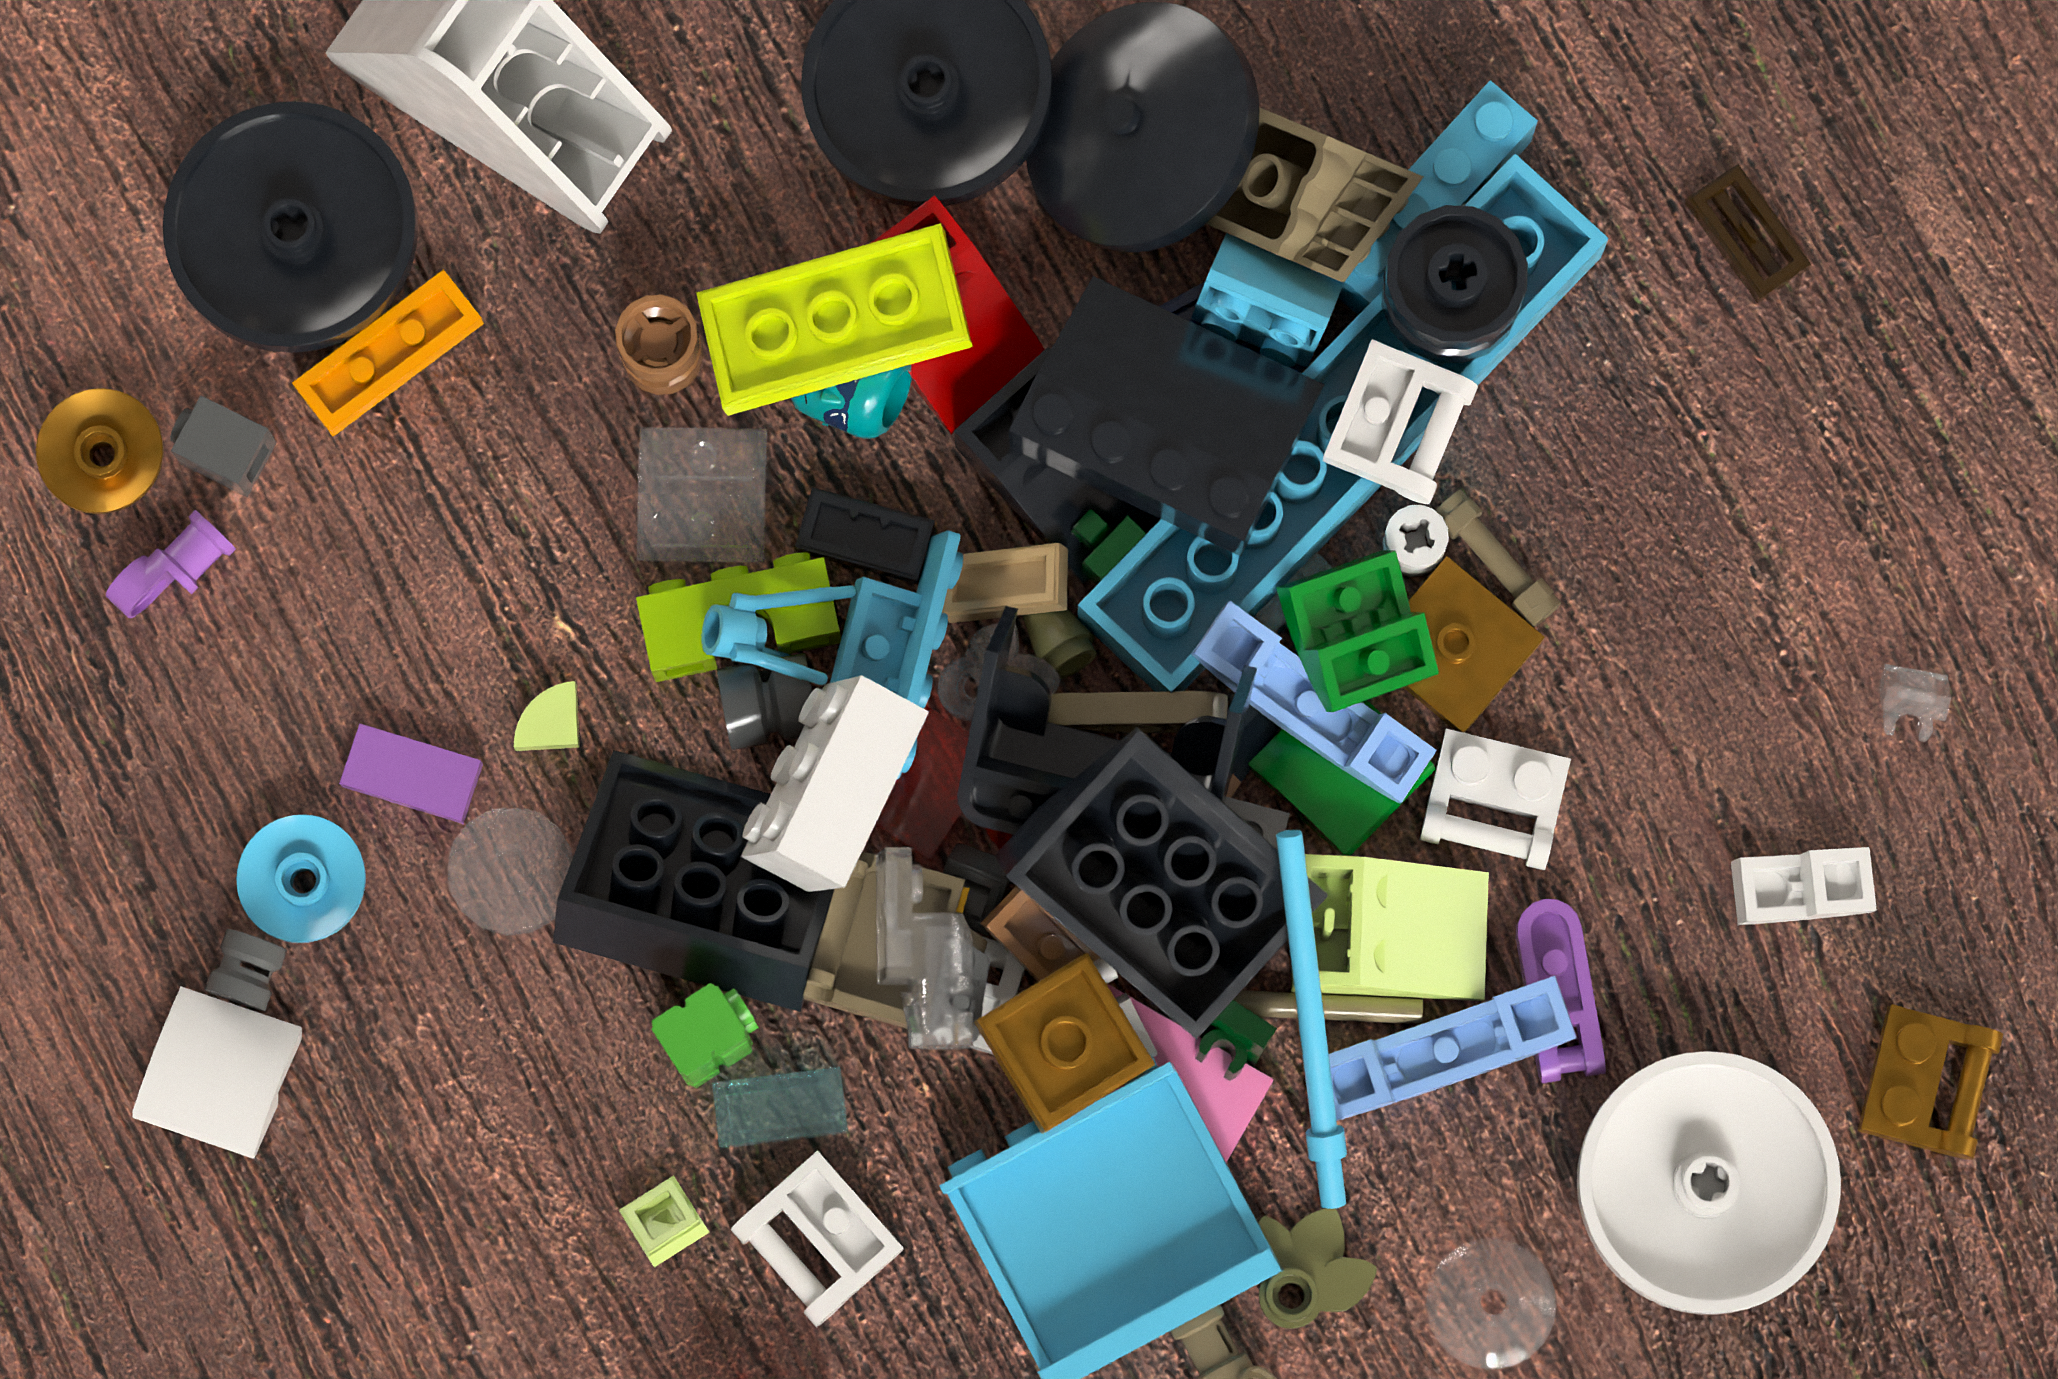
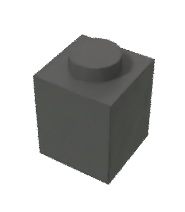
M203 396L199 397L193 410L187 407L181 412L170 436V441L175 443L171 452L181 465L247 498L277 444L268 428Z

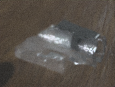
M885 847L876 854L877 985H908V992H901L908 1029V1048L923 1050L970 1048L979 1035V1030L974 1021L982 1017L990 964L989 957L972 946L971 931L963 914L912 913V903L920 904L922 899L923 875L921 865L912 864L911 848Z

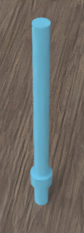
M1286 830L1277 833L1276 840L1311 1128L1305 1132L1308 1158L1316 1163L1320 1205L1323 1208L1333 1209L1346 1204L1341 1159L1347 1155L1344 1127L1337 1125L1303 835L1300 830Z

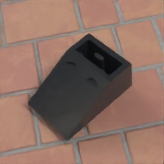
M1047 347L954 430L955 448L1045 544L1060 543L1068 549V569L1084 585L1090 578L1080 568L1092 551L1085 547L1071 531L1073 526L1090 509L1101 517L1112 531L1127 516L1143 531L1158 517L1010 448L1009 429L1039 369L1051 350Z

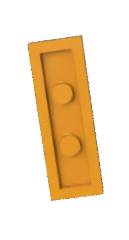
M443 269L368 327L293 381L292 384L328 432L334 437L482 326L484 322Z

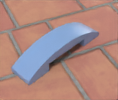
M1231 601L1226 602L1191 655L1234 692H1236L1244 666L1257 668L1249 703L1251 706L1351 776L1393 801L1402 803L1437 750L1388 714H1377L1362 702L1335 712H1326L1305 672L1300 658L1279 643L1282 638Z
M1556 976L1493 997V1000L1377 1040L1371 1039L1330 1053L1329 1061L1336 1120L1362 1114L1466 1080L1576 1039L1577 1036Z

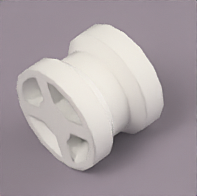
M1423 505L1406 506L1398 510L1389 520L1382 541L1383 550H1396L1403 575L1409 577L1423 576L1433 571L1442 561L1449 541L1448 527L1443 517L1434 509ZM1401 530H1404V531H1406V532H1409V531H1411V530H1417V531H1416V532H1410V533L1406 534V533L1402 532Z

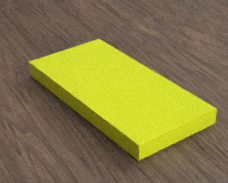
M941 223L696 292L722 409L727 416L973 347L945 231Z

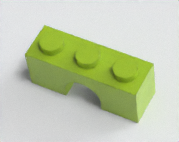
M794 553L773 560L774 568L749 573L747 566H733L711 573L712 581L687 586L684 579H673L649 586V595L636 597L650 668L655 682L718 669L715 656L706 655L703 651L701 640L704 618L712 605L729 606L733 593L757 596L830 587L824 557L811 560L810 553ZM833 601L755 610V614L766 620L773 628L780 652L791 654L838 644L841 641Z

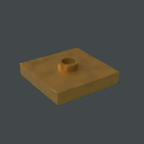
M1446 556L1409 600L1411 612L1425 613L1439 674L1404 686L1403 688L1455 731L1465 733L1543 642L1545 636Z
M1088 953L1081 955L974 1021V1024L1041 1134L1048 1132L1155 1065Z

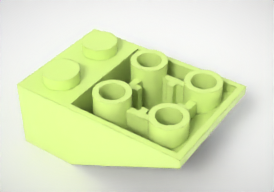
M1305 854L1307 876L1329 895L1312 913L1321 994L1471 1001L1485 1000L1489 872L1370 857ZM1293 972L1291 977V992H1295Z

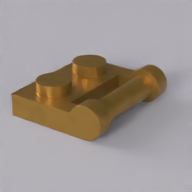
M1893 1004L1888 1006L1857 1131L1957 1158L1974 1160L1978 1139L1972 1136L1992 1054H1999L2003 1033L1987 1027L1964 1024ZM1950 1043L1967 1049L1947 1131L1929 1127Z

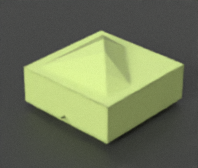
M674 1175L619 1210L654 1267L709 1233Z

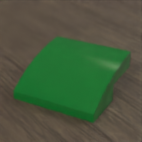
M1381 550L1276 587L1296 651L1326 712L1344 709L1439 674L1425 613L1411 612L1396 550Z
M1367 700L1362 702L1377 714H1382ZM1283 729L1248 763L1256 777L1293 807L1300 815L1302 821L1342 856H1351L1402 804L1393 801L1351 776ZM1429 761L1403 802L1436 770L1431 761Z

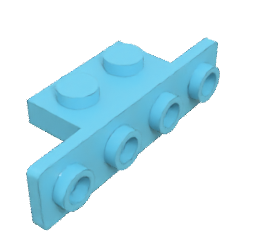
M947 530L931 537L916 593L866 577L856 579L854 587L857 592L850 601L830 683L862 675L917 706L925 708L933 684L932 675L927 674L932 650H937L942 644L948 625V615L942 613L947 589L954 588L963 566V554L957 552L961 537L959 533ZM917 738L897 780L900 778L901 773H906L912 765L917 749Z

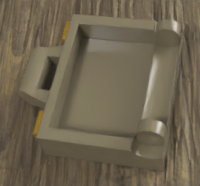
M861 852L846 886L834 889L812 967L807 978L803 998L922 1033L933 993L940 954L942 950L947 948L949 937L961 940L960 945L970 944L984 954L988 942L982 936L955 920L956 914H963L970 889L964 887L965 879L878 854Z

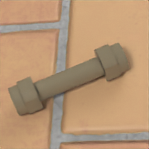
M1461 489L1446 499L1435 510L1443 517L1451 539L1453 540L1460 535L1513 595L1515 600L1511 605L1512 608L1532 627L1535 628L1562 604L1554 595V591L1542 578L1534 582L1479 520L1483 511Z

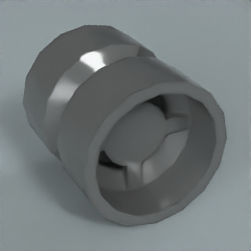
M805 653L779 657L808 668ZM749 663L717 669L724 717L732 750L765 745L771 733L776 732L785 741L799 738L805 726L799 722V715L807 698L813 691L811 682L770 669L759 671L754 664Z

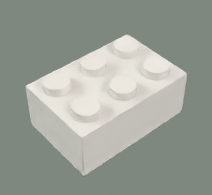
M862 675L825 684L822 690L815 688L800 712L799 722L805 726L795 746L788 745L782 751L773 767L771 780L777 783L767 804H758L744 827L743 838L749 841L741 857L807 892L845 887L929 711Z

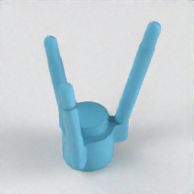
M848 585L757 596L733 593L729 606L712 605L707 611L701 633L703 651L706 655L731 658L732 661L754 664L800 680L803 679L818 685H824L828 680L826 674L779 658L789 656V654L764 647L767 639V624L763 618L756 616L755 610L852 598L856 595V588Z

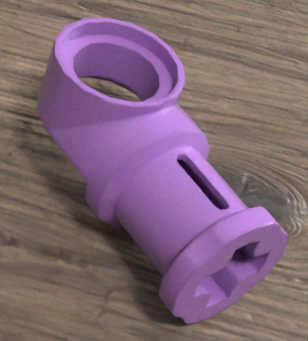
M195 510L189 516L191 524L165 550L157 548L149 557L143 555L130 563L111 583L106 592V597L128 618H133L145 610L174 580L192 594L198 588L196 580L222 554L230 556L236 548Z

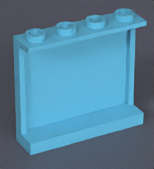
M1152 1057L1155 1063L1154 1066L1126 1082L1122 1088L1097 1100L1048 1132L1041 1134L1035 1122L1032 1121L1005 1136L1010 1148L987 1159L981 1149L950 1165L947 1168L952 1179L939 1185L943 1194L949 1196L1040 1369L1038 1374L1041 1379H1081L1283 1270L1172 1062L1159 1067L1154 1057Z

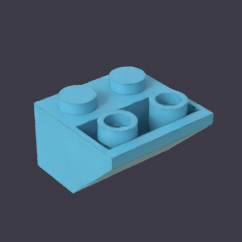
M1226 233L1208 273L1191 319L1202 323L1201 327L1233 342L1238 338L1259 347L1260 353L1263 356L1284 366L1291 367L1297 363L1307 368L1326 329L1343 282Z

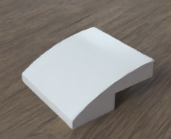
M180 987L146 1070L132 1112L133 1118L254 1159L278 1106V1092L302 1040V1027Z

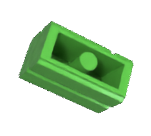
M709 983L685 999L686 1007L682 1008L675 1005L652 1020V1031L688 1086L691 1085L695 1089L720 1073V1065L723 1064L729 1068L753 1052V1042L749 1034L759 1027L735 988L723 995L718 986Z

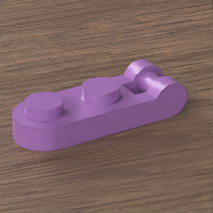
M1542 899L1534 902L1523 911L1516 925V943L1523 984L1527 986L1556 976L1572 1025L1577 1027L1579 1045L1557 1048L1556 1046L1535 1054L1540 1083L1561 1081V1074L1584 1071L1586 1077L1605 1074L1606 1066L1582 925L1578 915L1568 904L1557 899Z

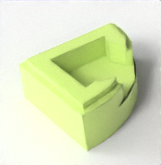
M575 681L550 687L529 703L522 713L515 730L514 749L516 751L580 748L578 697Z

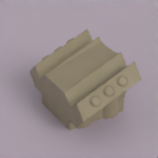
M1259 107L1257 140L1245 175L1227 203L1206 224L1344 283L1358 263H1362L1370 254L1371 246L1377 238H1381L1389 229L1390 221L1395 214L1400 213L1409 202L1408 197L1424 176Z

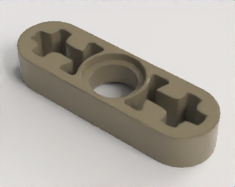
M1206 691L1051 694L1052 702L1048 722L1095 734H1128L1136 727L1143 733H1177L1182 724L1201 716L1208 715L1227 720L1228 696Z

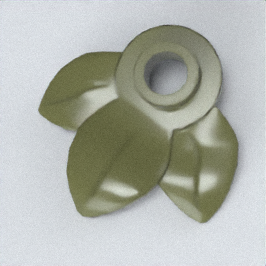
M1325 1208L1308 1214L1296 1223L1290 1232L1281 1223L1267 1216H1263L1258 1222L1283 1269L1281 1272L1262 1281L1259 1288L1261 1310L1273 1324L1286 1329L1301 1328L1311 1323L1320 1311L1344 1312L1349 1310L1369 1291L1375 1279L1376 1265L1362 1259L1343 1257L1345 1251L1344 1230L1340 1216L1335 1208ZM1293 1284L1302 1290L1303 1302L1299 1307L1289 1309L1280 1303L1278 1295L1283 1286Z

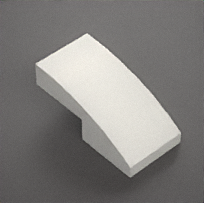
M1869 847L1809 850L1799 855L1743 857L1731 861L1738 925L1830 918L1877 911Z

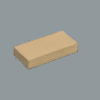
M1060 543L963 554V566L959 579L953 589H947L942 613L948 615V622L957 623L1000 618L1005 606L1018 608L1017 616L1067 610L1068 549Z

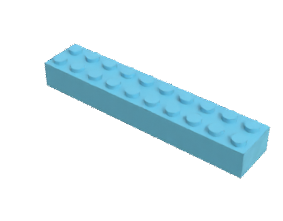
M1514 154L1465 205L1474 206L1498 217L1518 237L1528 262L1527 291L1508 337L1489 354L1465 363L1433 362L1409 351L1391 332L1381 306V291L1302 373L1323 383L1324 388L1242 556L1236 555L1160 519L1078 604L1077 618L1155 692L1169 691L1171 693L1173 691H1184L1206 669L1191 654L1226 602L1231 601L1255 618L1278 594L1276 587L1287 584L1382 486L1322 461L1371 340L1462 375L1475 382L1478 386L1602 257L1609 238L1518 155ZM1449 280L1451 281L1452 290H1464L1459 282ZM1422 387L1391 463L1401 466L1419 447L1440 396L1435 391Z

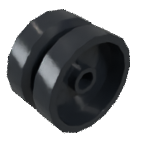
M1445 205L1419 214L1399 232L1388 256L1382 279L1381 306L1391 332L1409 351L1433 362L1465 363L1489 354L1508 337L1518 316L1527 291L1528 262L1518 237L1498 217L1474 206ZM1449 280L1459 282L1464 290H1452L1451 281Z

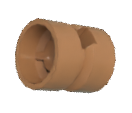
M660 294L644 296L630 303L621 313L615 329L616 346L629 379L641 390L656 395L674 394L688 387L698 376L703 362L702 343L697 324L690 310L679 300Z

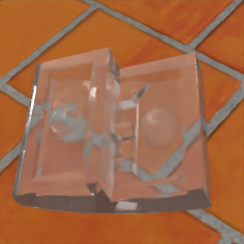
M640 428L637 561L764 563L766 558L767 429Z

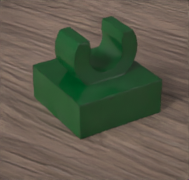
M1091 509L1073 526L1071 531L1085 547L1092 551L1083 562L1080 570L1096 585L1146 535L1129 516L1112 531L1106 522Z
M1232 1000L1202 1033L1204 1037L1196 1050L1195 1059L1202 1063L1210 1050L1217 1047L1224 1048L1232 1057V1062L1224 1078L1231 1081L1241 1073L1245 1063L1252 1067L1255 1066L1277 1028Z

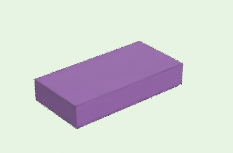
M359 723L339 784L353 791L464 824L483 763L481 760Z

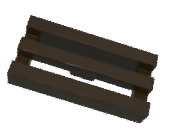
M1739 164L1686 199L1685 205L1757 304L1766 299L1776 289L1779 290L1788 284L1795 276H1800L1809 270L1811 266L1810 261ZM1730 185L1733 186L1789 263L1781 269L1724 189ZM1709 199L1713 200L1769 278L1766 280L1761 278L1706 201Z

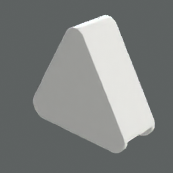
M362 0L326 51L328 58L352 79L576 224L598 234L603 231L608 223L607 218L602 213L648 145L652 140L665 142L672 131L664 118L553 0Z

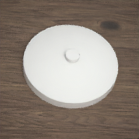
M1693 1052L1672 1056L1643 1068L1628 1078L1608 1097L1593 1118L1582 1144L1577 1168V1193L1582 1220L1588 1236L1602 1260L1621 1281L1643 1297L1664 1307L1693 1314L1715 1315L1733 1313L1760 1305L1786 1291L1808 1272L1819 1258L1833 1231L1839 1209L1841 1177L1839 1160L1829 1129L1810 1099L1795 1084L1772 1068L1746 1057L1723 1052Z

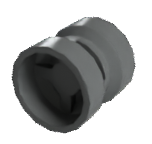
M226 929L220 945L224 955L220 967L210 972L204 990L237 1004L266 1011L272 994L268 986L273 972L281 969L287 950L261 938L240 931ZM240 963L253 967L254 971L241 967Z

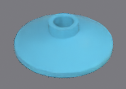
M292 815L269 823L259 830L248 842L237 868V891L244 911L262 931L283 941L308 943L324 939L336 933L354 916L364 895L366 870L358 846L341 827L318 816ZM302 871L313 872L316 877L314 888L307 893L296 892L293 886L294 878Z

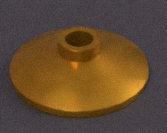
M105 388L81 391L59 403L43 422L36 443L38 470L50 492L65 505L78 511L92 514L119 511L141 499L156 481L164 455L162 434L150 411L134 397L121 391ZM103 446L112 447L115 452L112 462L106 466L95 465L93 456L96 450Z

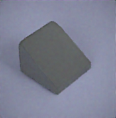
M956 843L947 859L943 873L965 879L964 887L970 889L963 914H956L955 920L975 932L988 936L989 932L980 923L1003 900L1010 880L1005 876L996 856L962 843Z

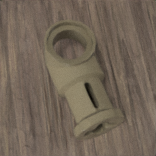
M1220 1304L1170 1331L1175 1340L1182 1341L1199 1373L1197 1379H1276L1266 1368L1254 1366L1247 1353H1239L1221 1319L1224 1311Z

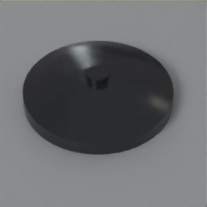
M834 0L825 10L810 36L804 55L801 76L802 101L805 115L815 140L830 164L851 184L865 193L896 205L917 208L934 195L943 206L963 203L981 196L1008 179L1026 161L1038 144L1050 114L1054 87L1053 66L1045 36L1035 15L1024 0Z
M1141 2L1122 6L1097 17L1079 29L1066 41L1051 60L1054 87L1050 114L1038 144L1026 159L1027 171L1032 187L1045 210L1059 225L1092 245L1117 252L1133 253L1150 251L1176 243L1194 233L1213 218L1230 199L1245 175L1255 148L1259 128V95L1252 68L1237 42L1224 29L1202 14L1178 4Z
M287 101L259 105L241 111L213 127L190 149L179 165L167 193L163 214V242L166 257L179 288L191 306L204 320L227 337L257 349L273 352L292 353L325 348L340 343L368 327L382 315L401 291L411 270L418 241V212L410 182L391 148L377 133L355 117L325 105L309 102Z

